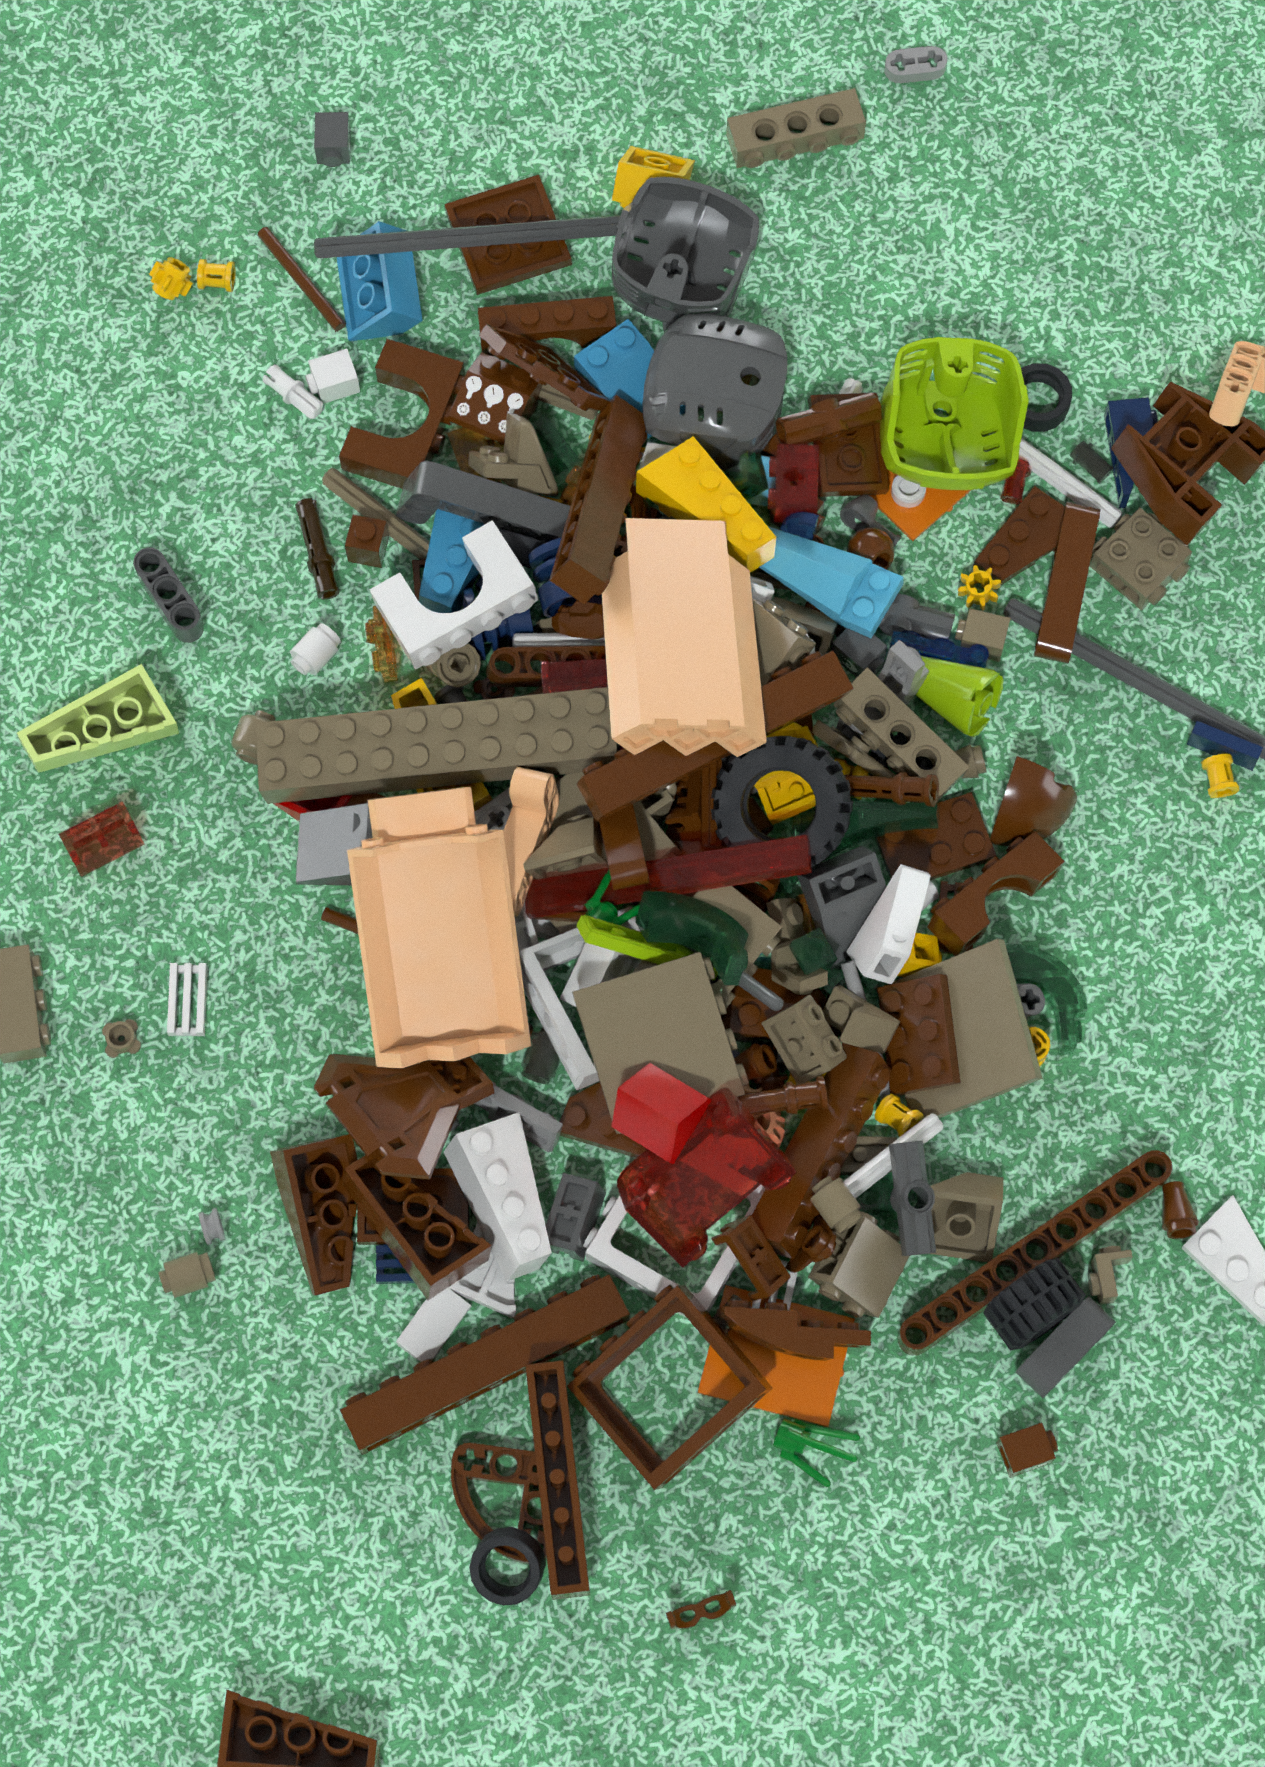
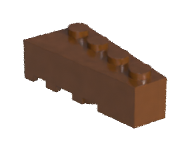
M226 1690L217 1767H379L380 1747L377 1740Z

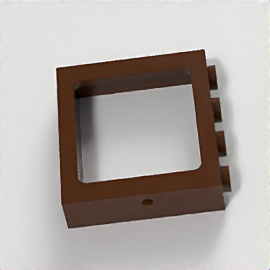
M669 1285L654 1298L657 1304L647 1313L641 1310L634 1315L626 1324L630 1329L620 1338L617 1335L609 1338L599 1348L602 1354L592 1363L586 1360L572 1372L575 1379L567 1385L654 1490L661 1489L773 1389L685 1285H677L675 1288ZM681 1312L740 1379L745 1388L666 1460H663L603 1389L602 1382L676 1313Z

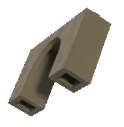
M715 872L712 873L690 900V903L706 919L707 923L715 928L724 939L728 950V960L751 977L758 969L753 963L759 955L763 953L767 957L780 941L775 935L782 926ZM642 960L632 973L657 966L658 964ZM723 975L720 980L711 984L714 994L720 992L726 1009L736 996L731 992L736 983Z

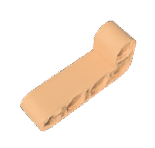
M1247 341L1235 343L1209 412L1212 420L1226 426L1238 425L1251 390L1265 393L1264 346Z
M517 767L511 778L509 794L512 809L503 830L514 917L520 914L533 880V876L525 871L523 864L548 838L559 805V793L554 775L523 767Z

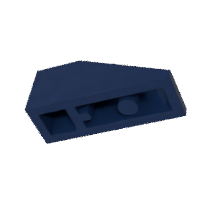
M1149 397L1108 401L1105 409L1104 421L1119 508H1126L1134 482L1111 447L1128 424L1144 436L1158 422L1156 410H1151Z

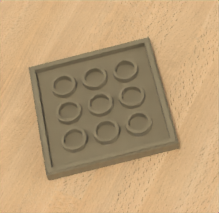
M995 939L892 983L897 984L937 974L947 975L961 1083L905 1094L909 1109L919 1110L923 1113L924 1118L932 1113L936 1114L938 1118H942L1043 1079L1004 940Z

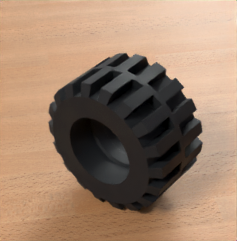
M1055 1258L1039 1264L1006 1287L988 1303L983 1314L1010 1351L1017 1350L1032 1343L1069 1316L1082 1304L1086 1294L1060 1259Z

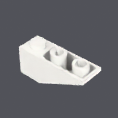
M902 864L898 867L847 950V954L852 961L855 960L857 968L864 977L892 984L906 963L912 950L931 877L929 873Z

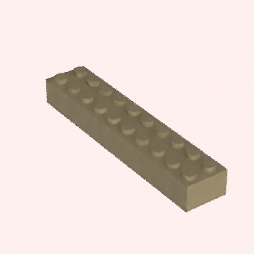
M608 687L256 723L259 792L267 804L511 780L517 767L553 775L582 773L583 769L595 762L602 761L606 765L616 760L614 754L620 751V745L611 738Z

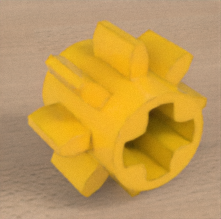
M172 257L164 260L163 264L156 261L149 273L152 277L151 282L154 283L152 289L158 295L168 300H174L175 297L178 298L179 294L186 297L193 284L190 281L191 275H188L190 272L189 267L182 261Z
M974 565L973 572L969 576L961 574V581L966 586L958 588V596H967V608L975 604L980 605L981 610L984 611L985 604L989 600L997 603L998 595L992 590L1001 587V580H992V568L987 569L985 572L979 570L977 565ZM981 583L984 592L978 593L977 589L974 588V584Z

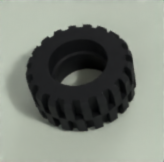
M792 736L767 737V743L739 757L732 755L728 759L729 762L726 766L721 768L716 777L718 778L716 787L712 789L711 799H714L711 817L716 822L718 830H715L719 840L723 839L728 847L726 850L733 857L736 856L742 860L743 865L750 869L761 870L762 873L770 875L795 874L796 872L805 871L828 858L842 842L841 840L850 825V813L853 811V801L850 798L851 787L849 780H846L842 772L843 768L839 762L835 761L823 747H819L813 744L812 741ZM774 771L795 773L810 785L816 801L814 818L809 827L796 837L789 839L769 837L755 826L750 817L748 801L751 790L756 782L768 773Z

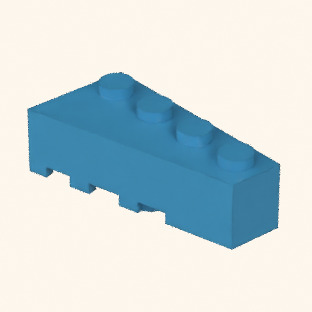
M437 509L419 592V602L421 605L437 613H453L461 610L464 600L463 590L471 589L479 574V571L467 554L462 537L485 524Z

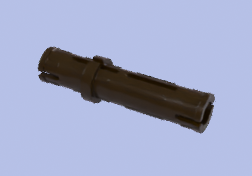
M312 498L302 499L295 504V508L299 516L308 552V570L314 576L318 598L322 600L332 599L339 595L340 592L334 576V558L328 552L317 501Z

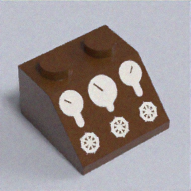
M481 352L467 370L448 415V421L505 444L507 414H517L529 420L537 408L542 384L532 379L526 370Z

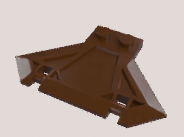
M330 1054L314 1085V1090L319 1097L333 1096L326 1102L327 1107L369 1159L379 1156L383 1158L375 1164L381 1175L429 1180L459 1110L495 1093L493 1082L470 1056L457 1061L426 1060L405 1068L377 1067L374 1057Z

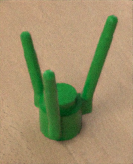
M608 870L593 897L585 904L588 911L584 915L621 926L661 900L662 895L657 893L618 917V912L631 900V897L626 895L614 905L607 901L600 902L611 882V875Z
M784 1418L773 1446L782 1450L781 1458L792 1462L823 1486L829 1487L831 1482L795 1454L796 1452L803 1455L806 1447L810 1446L850 1462L857 1461L856 1455L810 1438L811 1433L859 1441V1434L808 1424L799 1419H795L792 1422Z

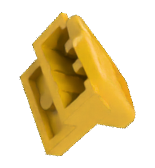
M792 723L766 736V738L775 736L804 738L817 745L808 726L802 727L797 723ZM774 771L760 778L754 785L772 825L816 806L815 796L810 785L795 773Z

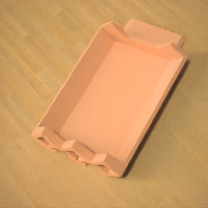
M625 518L628 551L616 557L607 575L610 578V582L602 593L612 740L634 755L664 740L685 756L713 742H717L736 757L767 743L750 571L728 554L725 521Z
M471 786L367 800L373 838L361 840L362 846L347 850L376 1066L405 1068L426 1060L457 1061L478 1053L509 1054L530 1047L531 1041L503 830H488L487 824H476Z

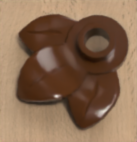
M821 1214L816 1216L813 1228L804 1237L802 1247L799 1249L795 1259H790L785 1266L788 1271L792 1273L799 1272L811 1262L825 1260L833 1254L836 1248V1233L828 1226Z

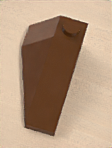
M350 1134L270 1151L277 1186L312 1295L316 1296L350 1287L353 1241L351 1238L353 1217H356L357 1205L343 1185L344 1168L358 1160L353 1138Z

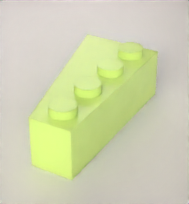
M140 664L17 732V735L36 770L40 773L178 734L179 731L175 719L144 667Z

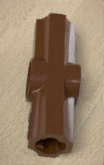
M873 392L839 402L836 398L826 399L814 404L809 410L777 418L775 422L776 435L780 445H783L785 449L820 440L821 443L833 442L846 436L850 431L879 424L883 419L882 407L878 397Z

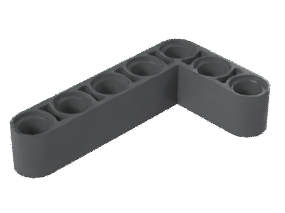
M424 461L419 463L404 481L396 516L406 522L424 524L439 509L483 524L493 520L497 528L547 543L562 538L570 506L439 463Z

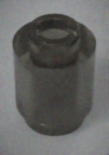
M542 1027L540 1032L533 1031L531 1033V1046L526 1048L521 1063L523 1067L521 1075L536 1083L549 1084L551 1077L556 1075L560 1058L548 1034Z

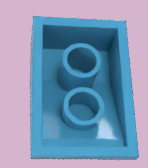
M627 319L574 356V368L609 400L618 395L643 413L644 384L654 350L632 322ZM685 405L680 406V415L686 413Z

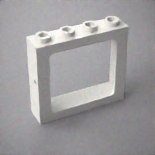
M630 906L620 910L618 912V917L627 912L628 910L632 909V907ZM634 916L621 926L644 933L645 924L641 917ZM577 928L519 951L524 992L576 1090H579L599 1081L594 1062L592 1063L544 973L545 970L580 956L585 941ZM638 958V960H637V962H636V964H635V966H634V970H635V968L639 965V963L642 961V959H639V958Z
M689 1143L685 1144L677 1158L679 1161L748 1199L751 1206L745 1217L752 1215L766 1189L765 1186L728 1165L722 1168L721 1161L717 1159L709 1162L707 1153L698 1152V1148ZM659 1156L655 1163L641 1159L637 1167L631 1165L621 1181V1184L625 1186L618 1198L614 1196L610 1198L602 1213L606 1217L600 1229L594 1227L590 1231L583 1245L587 1248L585 1252L586 1260L653 1299L667 1286L672 1285L675 1288L678 1284L614 1248L611 1245V1239L659 1161ZM729 1246L726 1247L702 1290L699 1293H692L708 1313L738 1264V1260Z

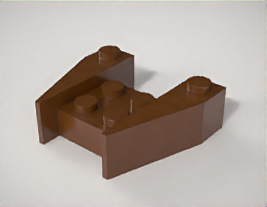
M1170 382L1153 404V407L1164 416L1144 436L1128 424L1111 449L1160 523L1188 546L1222 506L1198 482L1218 462L1245 485L1265 464V431L1255 422L1243 416L1236 426H1226L1215 422L1209 416L1213 404L1212 401Z

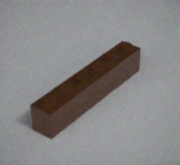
M842 1042L847 1058L824 1076L828 1109L822 1110L820 1106L807 1109L751 1215L778 1255L795 1259L799 1249L802 1247L804 1237L809 1232L816 1216L820 1214L810 1201L811 1197L815 1195L812 1188L828 1176L833 1181L839 1178L841 1168L849 1152L855 1148L857 1137L865 1121L872 1115L873 1106L880 1092L888 1084L892 1070L877 1052Z
M562 1360L525 1365L552 1600L591 1596L564 1363Z

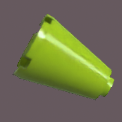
M921 656L929 673L916 696L963 734L971 737L978 735L990 720V718L984 717L989 707L991 706L996 709L1003 690V676L991 669Z

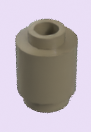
M828 1176L812 1188L815 1195L811 1197L810 1201L831 1229L835 1227L839 1234L853 1227L864 1217L859 1211L861 1208L860 1204L841 1178L833 1181Z
M194 1252L164 1262L165 1270L158 1272L164 1292L172 1291L174 1298L207 1288L208 1283L216 1281L207 1252L200 1255Z

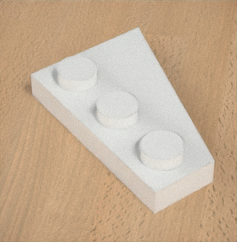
M1232 1195L1183 1245L1182 1249L1264 1326L1265 1251L1234 1195Z

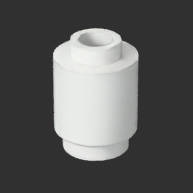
M320 623L317 628L312 627L291 649L290 654L293 659L290 662L301 674L307 675L310 673L316 675L338 651L337 646L341 643V640L331 628Z

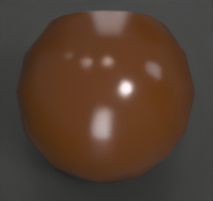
M877 527L864 528L857 531L848 541L847 552L871 559L872 564L887 570L894 559V542L885 531Z

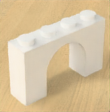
M493 520L462 537L468 556L483 578V585L479 595L466 608L453 613H437L425 608L417 600L401 573L369 589L376 607L415 670L423 665L433 664L442 654L453 648L465 646L474 636L485 630L495 629L504 619L515 613L525 612L533 603L538 601L533 582Z

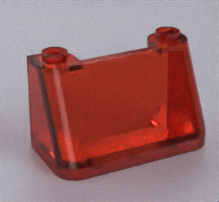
M722 1088L709 1097L712 1101L674 1164L669 1163L647 1149L632 1161L617 1179V1187L624 1209L682 1268L690 1261L699 1259L706 1252L708 1241L706 1230L755 1189L762 1185L767 1191L780 1190L787 1186L792 1176L797 1173L793 1163L743 1103L728 1088Z

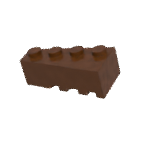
M365 1155L344 1168L343 1185L427 1300H430L489 1260L492 1248L490 1243L471 1232L467 1228V1224L457 1216L453 1217L438 1204V1201L428 1192L424 1193L413 1184L411 1178L381 1175L375 1166L377 1162L383 1159L381 1156L369 1159Z

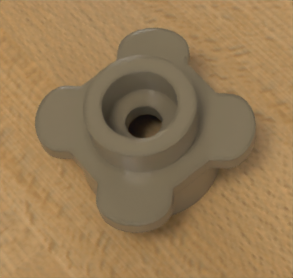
M127 1019L125 1022L107 1023L103 1027L102 1034L107 1042L105 1052L109 1057L116 1058L121 1053L129 1052L130 1054H136L139 1052L141 1043L136 1037L138 1025L134 1020ZM119 1036H124V1041L120 1042L118 1040Z

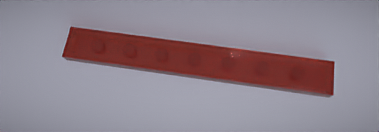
M807 835L645 861L650 883L613 890L611 880L600 902L607 901L617 905L812 873L810 840ZM609 867L532 880L525 899V914L531 919L587 910L585 904L593 897Z

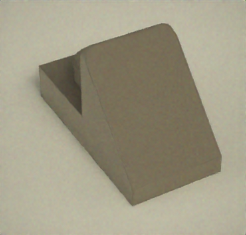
M841 985L834 987L823 1009L824 1018L827 1023L843 1032L839 1039L841 1042L882 1054L886 1052L901 1022Z

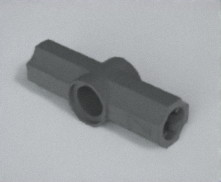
M897 594L878 627L886 635L895 638L908 639L913 636L947 646L955 614L921 606L913 597Z
M923 1141L889 1144L894 1184L890 1194V1202L892 1208L897 1212L902 1256L935 1253L936 1246L931 1213L935 1203V1194L927 1180ZM911 1189L917 1196V1203L914 1207L908 1202V1193Z

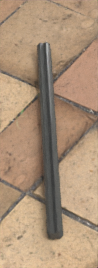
M620 215L324 237L314 240V253L316 258H332L616 236Z
M1012 598L1004 609V616L1011 618L1010 620L1038 635L1042 613ZM1076 632L1072 654L1195 722H1202L1263 747L1260 758L1265 760L1264 735Z

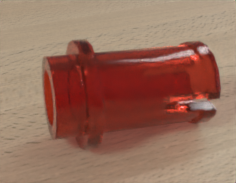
M1018 459L1013 475L1005 479L1000 496L1003 502L1019 505L1023 501L1022 496L1026 478L1031 475L1029 462Z

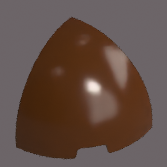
M1017 756L990 837L991 843L1009 846L1018 837L1021 836L1025 840L1035 831L1042 839L1052 835L1067 821L1074 810L1077 802L1075 790L1071 785L1055 782V773L1051 770Z

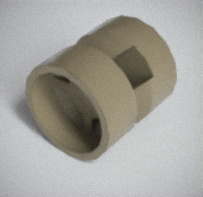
M467 643L463 647L453 648L442 654L436 662L426 667L449 686L461 687L466 686L476 678L481 662L476 649Z

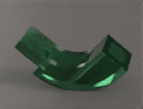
M643 892L635 922L646 942L676 943L695 949L710 958L724 985H739L742 972L746 970L748 965V953L744 948L749 934L736 919L723 910L693 897L670 892Z
M1005 944L1016 984L1029 983L1039 987L1053 1011L1058 1054H1073L1077 1043L1082 1042L1081 1022L1074 1019L1084 1018L1088 1009L1079 981L1062 961L1050 953L1028 945Z

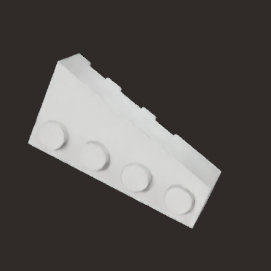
M518 1112L456 1134L444 1151L487 1242L492 1245L491 1251L506 1281L539 1270L552 1253L522 1121Z

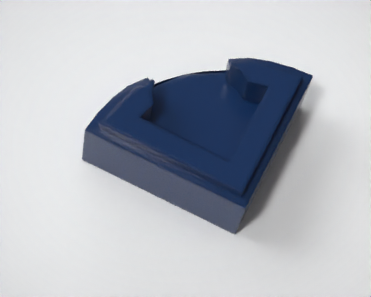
M807 512L791 513L784 518L780 530L813 541L819 515Z

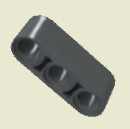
M153 547L141 549L136 553L133 561L141 585L174 636L184 643L197 641L204 632V625L198 607L163 554ZM149 565L159 566L153 572H144V569ZM166 592H176V595L171 599L161 598ZM183 619H194V622L189 626H179Z
M1088 1296L1026 1359L1015 1373L1040 1397L1044 1398L1112 1328L1116 1321Z

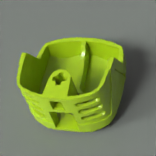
M934 337L921 339L901 347L896 355L888 384L884 388L880 400L883 418L880 422L881 455L887 470L921 487L946 490L983 489L986 486L996 484L1012 476L1019 459V447L1029 402L1021 367L1014 354L993 343L970 338ZM980 352H987L992 355H995L1003 359L1004 362L987 356L985 354H981ZM977 362H982L999 369L1000 372L983 366L981 364H977ZM932 370L934 372L935 381H929ZM973 372L982 373V374H984V375H987V376H989V377L995 379L996 382H994V381H992V380H990V379H987V378H985V377L979 376V375H977V374H973ZM943 409L949 416L939 417L933 410ZM992 432H996V433H994V434H991V435H988V436H986V437H983V435H986V434H989V433H992ZM992 448H996V449H994V450H991V451H988V452H984V451H986V450H989V449H992Z

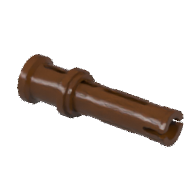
M902 772L894 777L844 775L850 783V797L893 799L898 805H905L907 802H922L928 807L935 806L938 800L939 781L935 774H929L927 777H909L907 773Z
M821 1076L817 1077L816 1081L794 1085L790 1081L783 1084L782 1088L747 1093L714 1104L715 1115H717L716 1120L720 1122L786 1110L787 1113L792 1115L797 1114L800 1109L819 1106L822 1110L828 1109V1098L824 1078Z

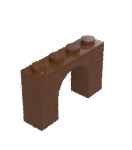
M386 339L375 366L377 382L420 397L429 408L427 419L417 431L400 438L384 437L351 426L339 454L341 468L344 471L403 489L404 481L419 463L424 461L432 462L434 454H441L445 443V435L442 434L446 424L450 426L453 424L448 421V415L464 380L465 370L464 362Z

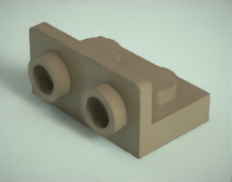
M811 995L804 997L794 1005L762 1022L763 1027L796 1084L806 1083L830 1071L847 1058L840 1040L834 1035L824 1018L822 1009L816 1004Z

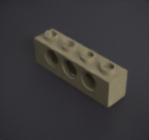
M853 88L727 118L726 136L736 168L745 166L747 168H755L766 161L775 159L785 161L793 158L796 154L804 152L819 153L830 146L855 144L860 139H864L866 120L856 90ZM825 122H830V123H833L834 125H832V126H827V125H824L823 123H825ZM800 130L802 133H793L791 131ZM767 137L771 140L762 141L759 138Z
M867 667L851 683L854 689L834 703V706L837 708L836 714L845 724L849 726L853 724L862 733V740L872 750L876 751L879 749L888 758L886 762L895 773H907L909 777H927L929 774L937 775L939 781L938 802L965 775L969 766ZM875 707L881 712L882 718L871 720L866 716L864 709ZM890 733H903L907 738V744H895L890 738ZM919 756L927 757L931 760L933 768L930 770L919 768L916 764V758Z

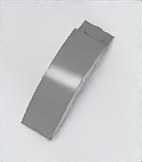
M899 640L889 649L884 667L878 678L901 701L908 705L924 683L929 670L925 667L920 654L914 648L907 647ZM867 707L864 709L869 719L879 720L882 718V714L877 708ZM839 718L836 726L838 730L850 739L855 735L862 740V733L853 724L849 726Z

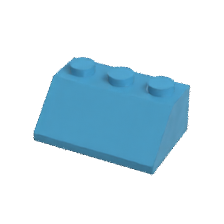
M378 221L360 235L403 232L407 230ZM412 251L337 257L349 341L401 335L423 321Z

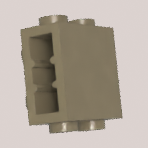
M1139 508L1132 516L1127 513L1119 520L1114 527L1116 532L1109 539L1104 536L1095 544L1090 567L1142 611L1149 603L1156 605L1168 591L1165 587L1172 580L1179 582L1190 569L1188 562L1192 551L1178 537L1173 536L1167 531L1154 514H1147L1143 509Z
M752 598L762 687L772 682L770 676L788 666L791 671H794L803 666L801 660L810 655L816 643L806 636L809 630L792 618L788 621L782 616L785 610L769 599L763 603Z
M861 1212L864 1217L844 1233L839 1234L835 1227L832 1229L836 1233V1248L829 1258L815 1262L808 1278L820 1286L818 1291L822 1295L842 1302V1310L856 1318H862L863 1314L879 1318L899 1276L903 1272L909 1256H902L901 1244H899L900 1237L888 1230L880 1229L876 1226L878 1223L877 1219Z

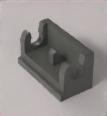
M563 1173L546 1223L550 1248L553 1253L559 1254L561 1251L569 1254L575 1260L584 1262L587 1248L583 1245L590 1231L596 1225L606 1192L598 1182Z

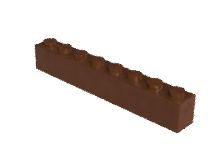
M615 395L596 415L549 580L583 604L594 594L597 596L601 595L610 582V578L607 575L616 559V556L613 555L614 549L621 539L619 530L627 517V514L624 513L625 507L632 497L630 488L636 480L635 469L643 456V453L640 452L641 446L648 436V433L645 432L643 413L618 395Z
M820 651L815 652L801 660L803 666L791 671L789 666L770 676L772 682L761 687L766 736L842 699L854 689L834 651L823 656ZM663 740L636 755L623 748L614 754L616 760L606 765L602 761L591 764L582 770L584 776L576 784L596 822L732 753L717 742H713L685 756Z
M599 1274L591 1276L580 1283L581 1289L569 1295L566 1291L557 1293L546 1301L547 1306L537 1311H534L533 1308H528L513 1317L515 1322L503 1328L499 1324L494 1325L480 1333L481 1339L469 1345L464 1341L452 1346L446 1351L448 1356L434 1362L433 1358L424 1360L412 1368L414 1373L400 1379L399 1375L390 1377L379 1384L380 1390L368 1396L365 1392H362L346 1400V1407L340 1409V1412L361 1455L525 1374V1365L546 1363L629 1321L630 1313L611 1276L607 1275L603 1278Z

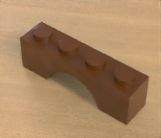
M613 296L478 308L480 333L485 325L488 324L535 341L548 338L571 340L578 343L582 348L588 347L616 327ZM480 337L482 352L494 356L487 349L489 344Z
M1036 831L1025 840L1021 836L1008 846L1006 849L1007 854L1001 859L997 856L993 857L981 869L983 874L975 880L972 876L967 878L957 888V895L950 900L944 897L932 908L931 913L933 917L927 928L954 956L962 954L982 938L990 924L985 910V898L1000 890H1016L1032 897L1057 876L1065 861Z

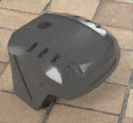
M673 177L647 179L638 190L632 203L622 210L617 225L612 255V283L614 290L633 310L661 322L673 324L683 315L692 314L729 317L746 279L751 261L754 260L759 235L758 216L737 198L711 186ZM646 221V222L654 223L655 226H654V227L645 226V225L643 224V222ZM634 238L647 240L649 243H639L634 241ZM731 251H734L740 254L741 256L739 258H736L730 255L729 253ZM628 255L637 256L642 258L643 260L637 261L629 259ZM727 268L729 270L734 271L735 274L733 276L731 274L724 272L723 270ZM723 286L727 288V290L724 292L718 289L717 287Z
M692 314L680 317L668 327L658 340L647 370L642 402L643 420L647 433L675 446L694 436L722 471H750L754 464L755 456L763 455L764 447L776 434L775 422L777 418H780L782 412L784 386L787 380V352L782 337L768 327L731 317L710 314ZM747 374L757 376L760 382L757 385L748 386L742 382L741 378ZM681 405L686 406L685 415H680ZM700 407L704 408V420L701 422L698 421V409ZM718 411L723 412L722 425L717 424Z

